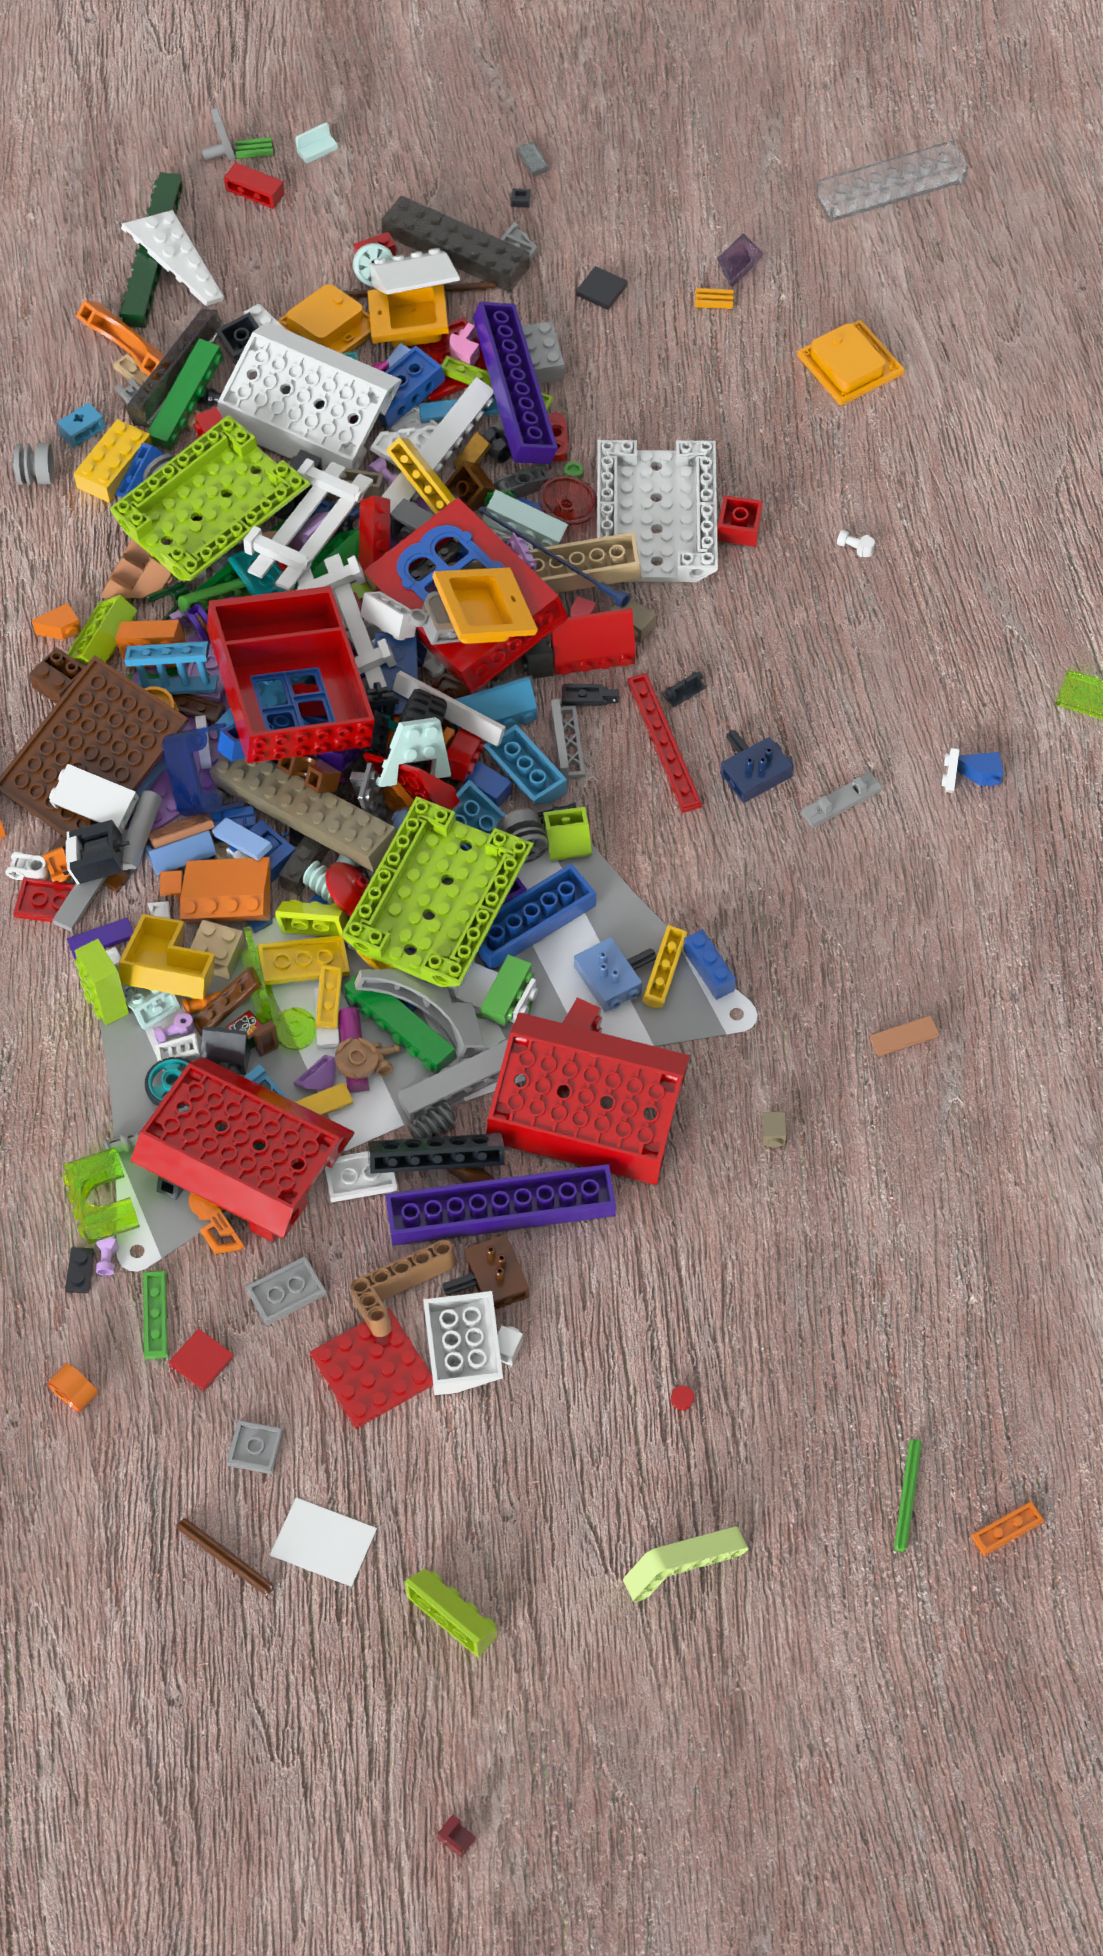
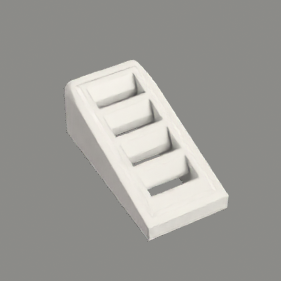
M194 1033L155 1045L157 1061L165 1059L164 1050L168 1049L169 1057H182L189 1061L198 1060L201 1058L202 1040ZM173 1048H176L177 1050L176 1055H174Z

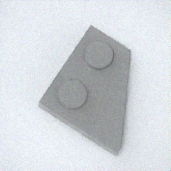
M513 222L496 243L497 251L526 264H529L538 252V247L533 241L529 240V236L525 232H521L516 222Z

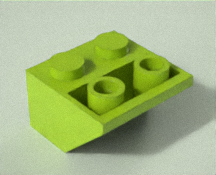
M585 807L543 812V826L549 842L548 852L550 861L592 855L589 824Z

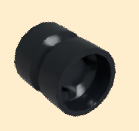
M490 427L482 434L492 444L487 453L496 462L504 463L512 456L507 437L497 427Z

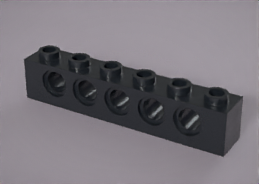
M501 1133L368 1141V1164L370 1174L505 1165V1149Z

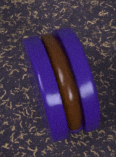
M195 604L193 608L184 611L185 619L201 642L210 640L207 631L208 615L199 604Z

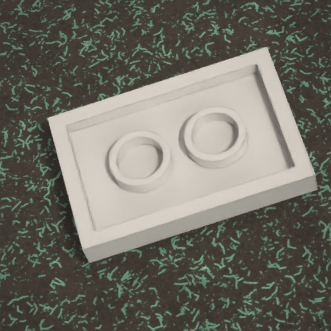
M368 1151L339 1156L332 1168L325 1166L331 1203L397 1191L394 1172L370 1174Z

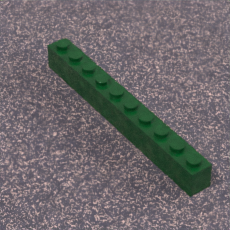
M159 172L158 180L155 179L154 193H151V205L147 207L146 217L171 210L176 215L183 191L181 174ZM139 243V249L135 251L136 261L131 266L132 275L127 280L128 290L124 292V305L120 307L119 316L129 327L146 328L162 265L147 253L148 250L141 243Z

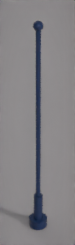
M484 507L478 509L480 515H486L597 585L599 590L614 599V604L623 609L630 602L631 595L626 591L621 590L618 592L607 584L596 581L487 512Z

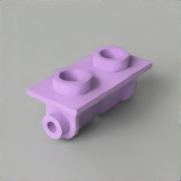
M512 533L506 545L534 571L537 562L532 554H529L530 551L525 540L520 537L517 538L515 533Z

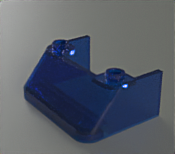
M216 723L168 734L162 740L161 745L176 810L182 816L188 817L214 813L244 806V802L240 800L222 804L221 797L215 792L202 793L193 752L200 751L207 745L206 731L224 728L226 723Z

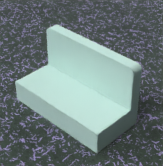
M327 122L296 136L297 153L306 164L338 149V144L330 135Z

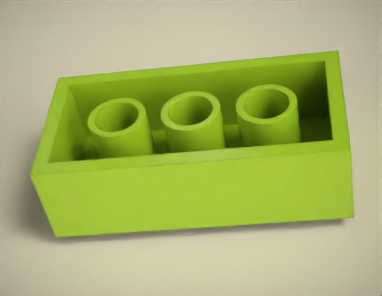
M99 939L74 950L77 958L74 960V963L78 969V976L81 979L80 984L84 990L83 995L88 1004L92 1003L96 1018L98 1020L102 1019L104 1024L108 1025L128 1015L129 1012L118 970Z

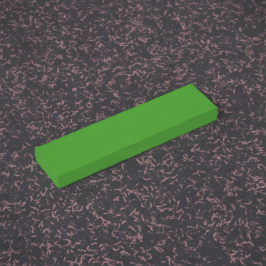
M166 1271L143 1272L145 1359L168 1358Z

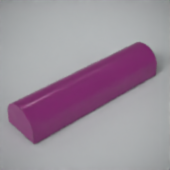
M356 1008L341 1009L338 1013L341 1042L347 1038H363L359 1010ZM346 1076L349 1093L370 1090L368 1077L353 1079Z

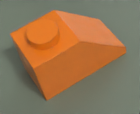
M68 603L31 620L36 635L64 640L75 636L81 631L79 619Z

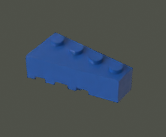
M289 713L267 717L271 730L295 727L293 717ZM302 718L305 725H310ZM235 724L220 730L217 749L231 762L245 759Z

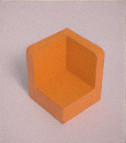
M182 871L160 872V894L162 896L178 895L179 903L184 880Z

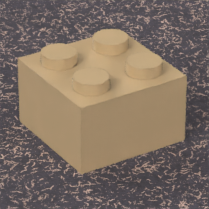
M202 920L190 949L215 953L214 975L230 979L245 945L243 931Z

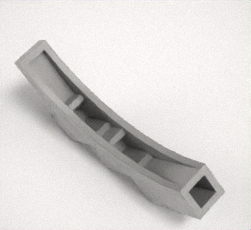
M364 969L359 971L354 982L356 990L389 994L419 1008L445 1032L453 1044L458 1058H471L483 1050L485 1043L473 1004L463 1002L452 1003L447 987H439L425 982V980L398 969Z

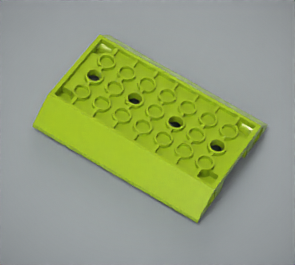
M227 415L111 506L110 511L125 533L179 580L191 581L243 540L254 526L259 527L309 487L310 482L284 460L278 464L257 447L256 437L230 415ZM253 470H261L259 474H252L251 472ZM225 493L232 494V496L229 498L222 497V495ZM197 516L202 517L200 521H193L192 519ZM166 540L172 541L170 545L162 544Z
M416 796L344 928L341 937L362 955L439 987L460 986L534 843L494 828L492 833L488 834L456 821L454 811ZM463 844L472 846L468 851H464L460 847ZM451 878L454 882L451 885H445L442 883V880ZM428 912L435 915L431 920H427L423 916ZM409 947L417 950L413 955H408L404 951Z

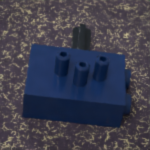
M730 730L726 734L727 740L738 754L721 762L720 774L743 803L792 777L793 763L791 759L782 753L780 745L777 742L774 743L770 736L749 747L736 730Z

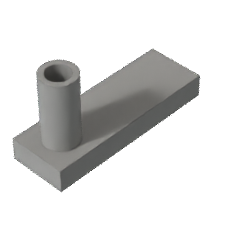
M218 108L212 109L211 114L222 143L203 149L204 159L206 161L224 154L227 155L229 161L236 159Z

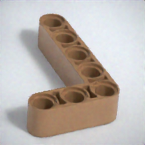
M438 1241L351 1282L350 1289L355 1305L374 1336H386L392 1329L387 1310L382 1303L383 1300L455 1267L457 1260L450 1241Z

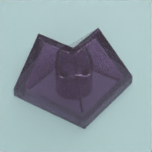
M742 233L717 260L729 285L733 287L761 259L764 253Z

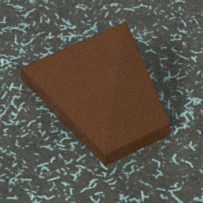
M481 1167L446 1169L463 1183L495 1179Z

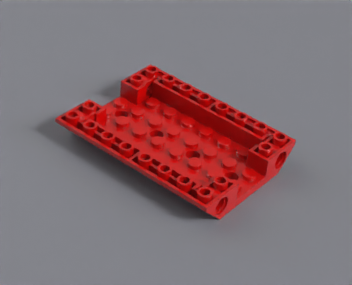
M519 1012L507 1042L488 1115L486 1134L501 1133L504 1146L584 1167L609 1164L611 1174L657 1185L668 1145L667 1139L675 1107L681 1095L690 1055ZM520 1074L525 1075L527 1078V1083L523 1087H518L515 1084V1079ZM563 1085L568 1086L570 1089V1094L566 1098H561L558 1095V1089ZM606 1096L613 1099V1106L609 1109H604L601 1106V1100ZM649 1107H653L657 1112L653 1120H647L644 1116L645 1110Z
M203 1057L188 1063L139 1133L131 1162L284 1239L307 1206V1193L325 1166L333 1167L355 1132ZM187 1105L190 1107L189 1110L184 1113L179 1112L178 1109L180 1106ZM220 1124L228 1126L224 1131H217L216 1127ZM258 1143L266 1145L263 1150L258 1151L254 1149V1146ZM296 1162L304 1163L302 1169L296 1170L292 1168Z

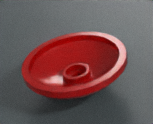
M345 862L333 863L328 867L325 875L326 886L331 898L345 914L351 917L370 883L369 879L357 867Z

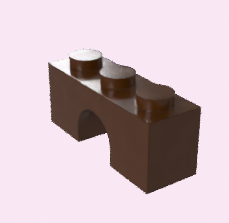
M313 754L302 757L283 758L278 761L277 765L278 769L289 776L306 777L304 785L316 793L337 791L341 772Z

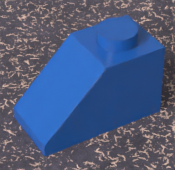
M999 752L958 756L957 771L980 786L1001 784L1004 772Z

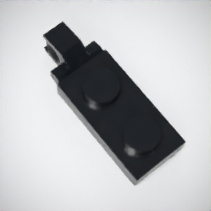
M562 684V705L603 706L619 703L618 689H608L603 684Z

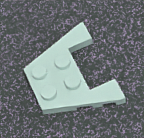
M435 717L400 722L389 747L391 752L388 759H385L382 767L384 769L381 777H377L376 785L379 787L397 785L399 764L431 759V775L436 778L451 776L439 719Z

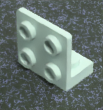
M128 986L123 990L127 1006L133 1010L141 1028L144 1030L181 1008L176 996L170 993L152 991L135 986Z

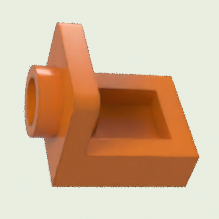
M62 846L43 853L52 882L57 880L58 882H63L70 878V874H63L64 871H67L66 853Z

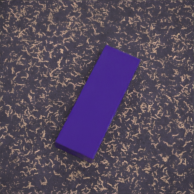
M127 917L69 937L67 941L72 955L76 959L74 950L96 939H99L104 949L130 940L133 929Z

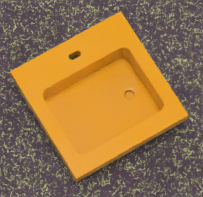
M332 284L322 286L277 320L286 330L341 354L350 353L371 337L370 314L362 309L360 303Z
M444 284L392 294H385L378 289L368 290L373 344L391 341L392 346L398 347L400 343L405 346L432 343L441 340V334L449 333Z
M861 319L852 324H844L814 339L812 344L797 351L799 359L840 406L903 375L905 371L903 366Z
M511 568L434 571L432 578L461 642L466 644L503 642L513 636L536 634L538 629Z

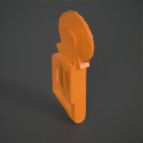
M190 1193L188 1204L191 1211L199 1216V1220H210L211 1222L200 1229V1232L213 1252L219 1254L239 1251L245 1248L222 1213L223 1208ZM215 1228L220 1237L232 1236L235 1242L219 1244L210 1230Z

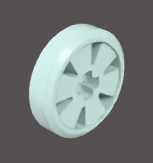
M369 243L362 246L356 252L353 259V270L356 277L364 284L372 286L369 264L372 263V260L385 258L386 261L393 260L391 251L378 243Z

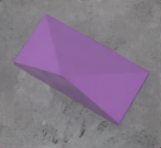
M322 1056L293 1082L294 1085L316 1090H326L333 1087L336 1070L335 1057Z

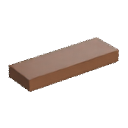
M927 1016L870 1035V1041L877 1056L880 1057L937 1038L939 1032L931 1016Z

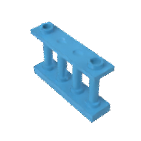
M208 641L127 646L124 659L126 666H136L140 679L137 680V684L144 689L158 686L166 689L171 695L216 692L218 675H208L205 665L210 649ZM196 662L200 676L188 677L185 663ZM176 663L180 677L168 678L164 664ZM144 665H156L160 678L148 679Z

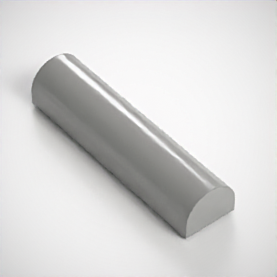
M148 790L141 792L124 842L129 841L130 845L122 847L123 870L138 868L162 801V797L155 792Z

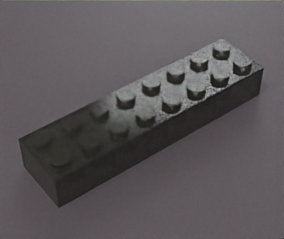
M402 195L381 219L382 233L389 232L394 241L423 254L429 253L430 249L440 248V250L447 253L454 268L485 282L491 283L493 281L497 283V287L510 293L530 268V255L528 251Z

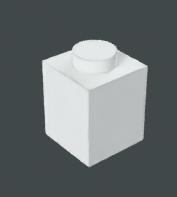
M501 1326L498 1332L501 1362L513 1366L523 1344V1333L515 1327L509 1326L507 1328Z

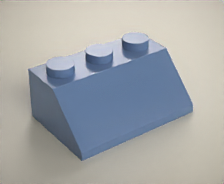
M209 830L154 848L150 842H147L144 849L156 875H160L162 871H172L179 867L180 869H186L187 861L211 860L212 856L217 854Z

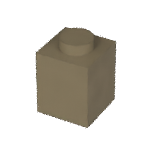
M763 1112V1146L772 1148L785 1146V1112Z

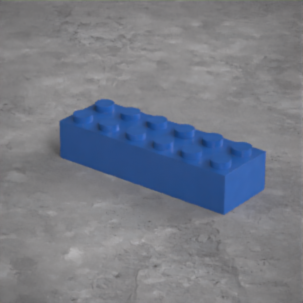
M572 863L502 905L477 954L489 969L497 968L504 963L507 955L513 957L594 908L596 906V892Z

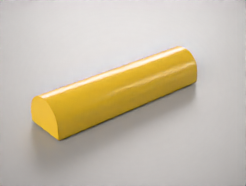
M667 925L642 999L643 1003L652 1008L663 1007L684 945V938L688 933L687 931Z

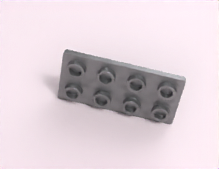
M368 763L365 773L351 772L350 781L362 810L384 821L389 816V806L386 805L385 794L381 790L382 787L376 785L377 771H375L373 763Z

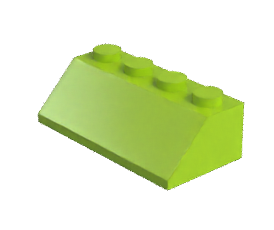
M121 595L98 602L67 654L84 666L89 663L94 655L106 663L108 658L116 651L117 642L115 637L120 622L134 621L137 609Z
M423 1569L407 1578L405 1581L407 1598L476 1657L479 1658L498 1637L497 1625L490 1618L486 1617L484 1619L478 1614L479 1610L471 1602L465 1603L455 1588L445 1586L442 1583V1578L436 1572L432 1571L430 1573L428 1570Z

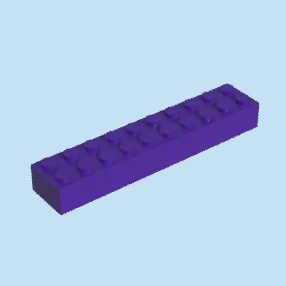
M479 302L473 316V321L514 463L551 464L558 447L516 305L510 303Z
M609 1164L385 1194L392 1246L616 1216V1203Z

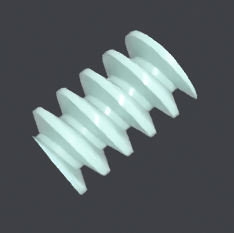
M318 860L314 861L306 869L303 883L331 905L335 902L331 898L326 886L325 875L327 867L324 865L320 866L321 863Z

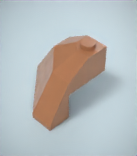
M131 538L122 554L120 562L115 566L100 596L102 598H112L121 595L123 598H143L163 588L165 583L170 584L174 575Z

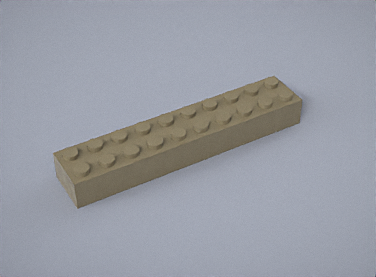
M223 755L209 771L217 788L372 872H375L397 833L394 826L330 792L316 793L304 785V778L289 776L278 769L277 764L270 760L259 763H247L246 759L231 762Z

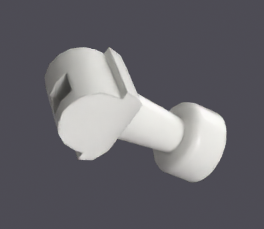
M841 530L837 539V545L844 547L848 544L856 548V552L860 557H870L873 555L875 541L872 537L865 535L858 539L849 536L848 531Z

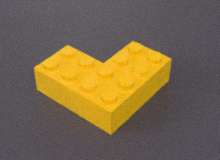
M142 914L119 960L118 973L121 984L188 996L194 999H203L214 976L215 953L181 947L184 939V921Z

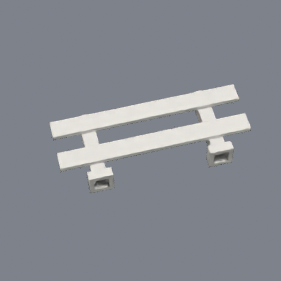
M307 458L297 472L308 480L313 487L272 539L262 536L261 529L254 526L243 539L245 553L253 555L255 551L261 553L248 569V573L262 579L277 560L288 565V567L275 583L277 586L290 591L302 574L309 570L312 561L357 502L359 503L363 499L364 493L373 483V479L359 473L355 480L349 483L340 479L346 467L331 462L325 471L314 468V461ZM328 493L341 497L299 552L287 547Z
M338 553L324 560L328 574L314 579L309 568L297 581L299 585L297 590L331 586L332 590L335 589L358 653L355 661L359 674L365 673L370 689H373L374 682H380L381 687H387L380 665L387 663L389 667H392L397 663L391 647L385 638L377 641L378 648H373L350 582L357 580L358 584L366 582L362 567L355 555L348 558L349 564L344 566Z

